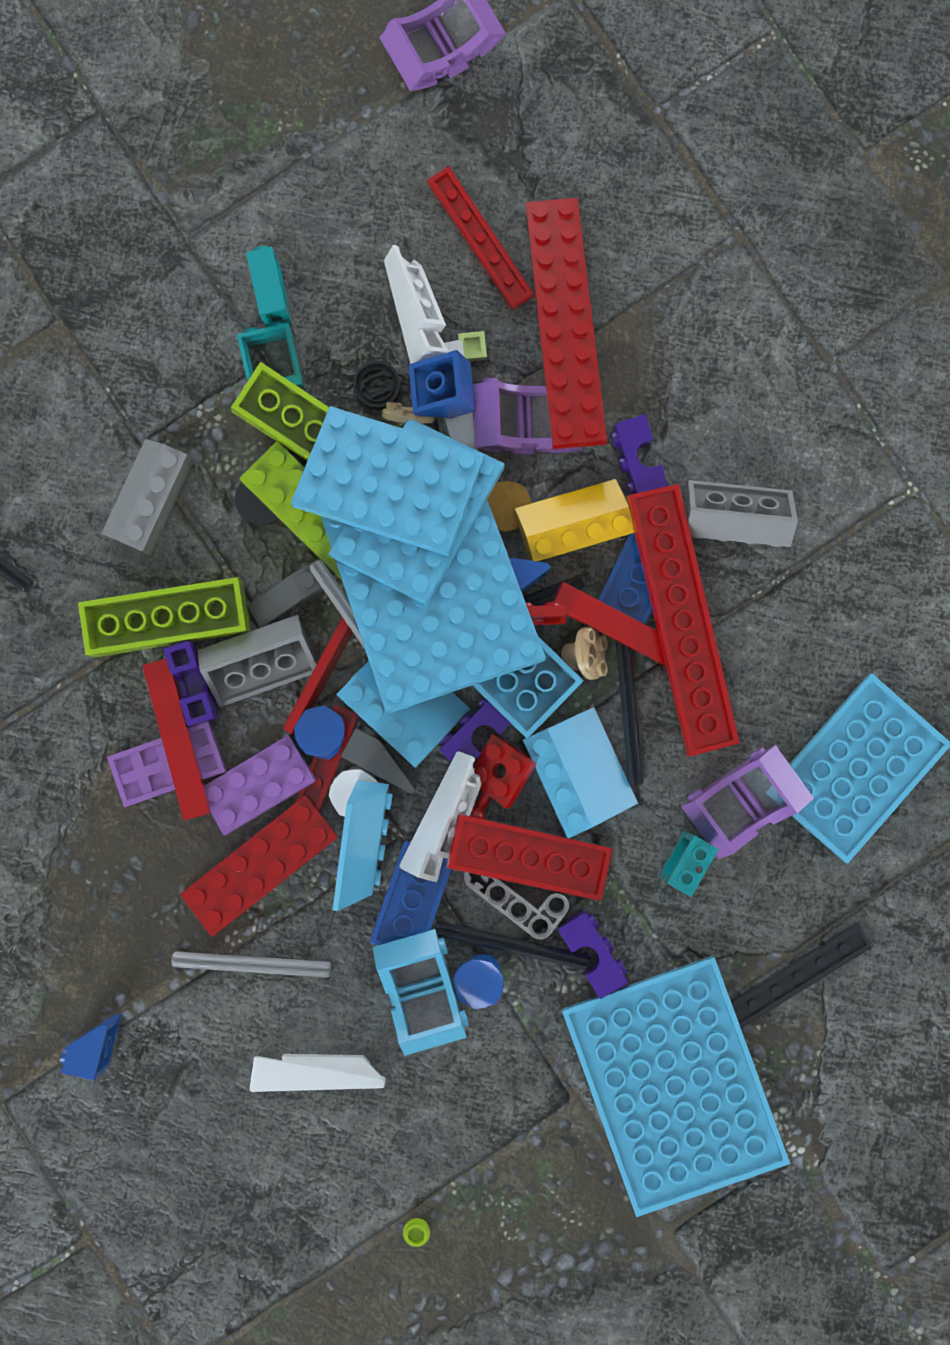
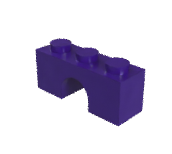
M646 415L615 423L612 429L613 432L610 433L613 447H618L621 457L618 458L621 472H626L629 480L626 483L628 494L631 495L668 486L662 464L646 467L637 459V450L650 445L653 440Z
M191 641L165 648L163 651L170 673L175 676L181 690L182 700L179 701L187 726H196L218 719L219 715L211 690L200 672L196 643Z
M485 697L477 704L480 710L474 716L469 712L458 723L462 728L455 735L450 731L440 741L443 745L440 751L451 762L458 751L473 756L475 759L481 754L473 746L471 740L472 733L477 727L482 725L490 726L500 735L511 724Z
M583 909L558 924L557 929L572 953L581 947H591L597 952L595 964L585 970L584 973L601 1000L628 983L624 977L628 971L620 959L617 961L613 959L610 952L614 948L606 936L603 938L599 936L596 929L600 925L592 913L587 915Z

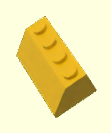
M616 479L514 508L527 558L530 561L544 560L634 533L630 509Z

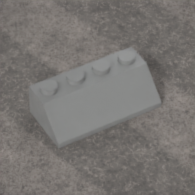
M145 439L101 534L147 555H151L194 461L181 451L165 444Z
M688 480L685 512L691 537L696 539L708 538L720 541H737L747 544H767L775 547H791L798 523L792 490Z
M298 615L197 650L200 672L219 707L310 676L317 665L307 634Z

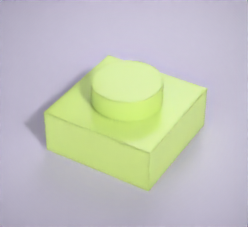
M484 331L458 334V340H461L463 343L464 357L469 362L487 360Z

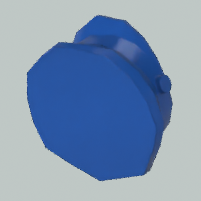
M324 705L307 709L294 727L295 739L299 747L307 755L329 760L339 752L345 737L343 717Z
M481 953L464 962L457 968L452 978L458 1000L473 1009L496 1004L504 988V977L501 973L500 964L493 955Z

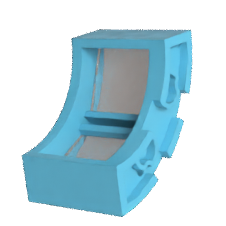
M435 929L373 947L377 972L385 993H389L391 1004L396 1007L391 1009L398 1043L405 1056L467 1038L464 1027H468L469 1023L465 1010L460 1011L444 956L448 954L444 938H438Z

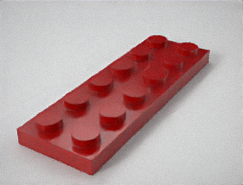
M305 795L180 895L210 936L213 937L338 839L339 836L316 808L309 796Z
M458 814L446 868L602 901L613 848Z

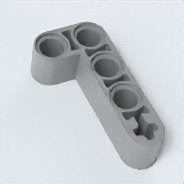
M468 872L464 873V880L469 888L536 939L547 938L569 909L568 900L561 892H548L538 906H535L503 880L492 878L493 880L487 884L485 891H483L481 888L484 887V884L476 879L472 882L471 874ZM481 875V878L487 882L489 877ZM494 886L503 887L505 890L504 896L500 899L492 898L490 896L491 888ZM555 897L563 900L562 908L557 911L549 908L550 900ZM517 902L523 903L526 906L525 912L522 915L513 914L511 912L513 904ZM537 919L545 920L547 922L546 929L541 932L535 931L532 928L534 921Z

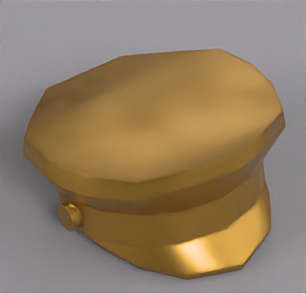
M510 481L497 482L487 498L498 530L502 532L518 529L519 524L514 508L531 503L526 488Z

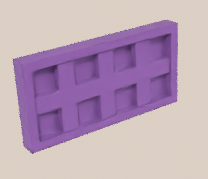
M210 721L190 727L189 731L202 780L227 772ZM162 738L107 757L124 807L175 790Z
M287 735L204 787L211 814L225 836L317 780L292 736Z

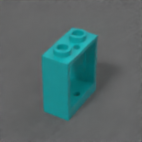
M257 246L252 251L246 252L259 315L266 328L273 322H284L293 326L281 268L273 247Z
M273 322L267 328L258 329L252 327L245 329L243 333L237 334L247 382L254 372L249 347L286 339L294 375L284 378L306 391L289 323Z
M683 831L658 877L672 887L692 897L719 849L699 837ZM698 866L702 868L700 873L696 872Z

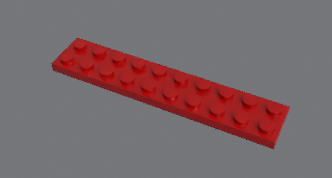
M578 198L526 202V217L552 449L606 445L607 436Z
M679 484L628 495L626 500L631 513L633 530L686 754L691 757L739 744Z

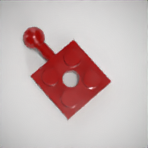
M498 734L491 735L473 766L474 773L480 777V789L483 793L476 805L473 806L470 817L485 820L486 813L484 810L491 798L504 808H511L537 764ZM500 764H503L506 768V774L503 778L497 775V768Z

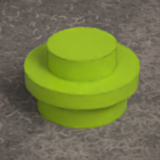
M413 1218L405 1224L403 1237L407 1244L413 1247H420L428 1241L430 1228L426 1221L420 1218Z

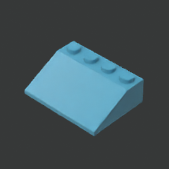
M540 638L539 641L546 657L545 661L473 685L526 738L584 681Z
M369 661L336 694L415 768L470 710L465 703L451 692L418 703L405 710L400 709L387 714Z
M594 707L528 738L522 739L529 757L537 763L535 770L567 838L586 831L638 804Z
M357 780L346 804L333 902L334 911H339L371 896L374 887L380 886L382 870L377 869L378 861H383L386 846L381 844L382 835L387 836L389 819H384L385 810L391 809L393 794L388 793L389 784Z

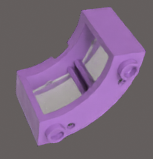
M437 0L418 13L392 19L386 25L380 40L409 90L413 91L437 85L436 79L445 75L452 78L469 68L467 62L477 57L478 54L481 57L485 56L500 42L506 33L487 0Z
M485 378L482 380L483 383L473 384L475 412H473L474 444L476 449L495 453L504 450L511 451V454L533 455L534 449L538 452H548V454L582 451V447L552 449L545 386L513 385L499 382L497 378Z
M776 745L766 750L763 746L750 754V759L735 767L705 789L701 790L698 788L687 796L689 801L682 806V809L705 841L719 849L716 853L718 859L734 854L759 834L757 830L770 822L775 825L797 814L814 799Z

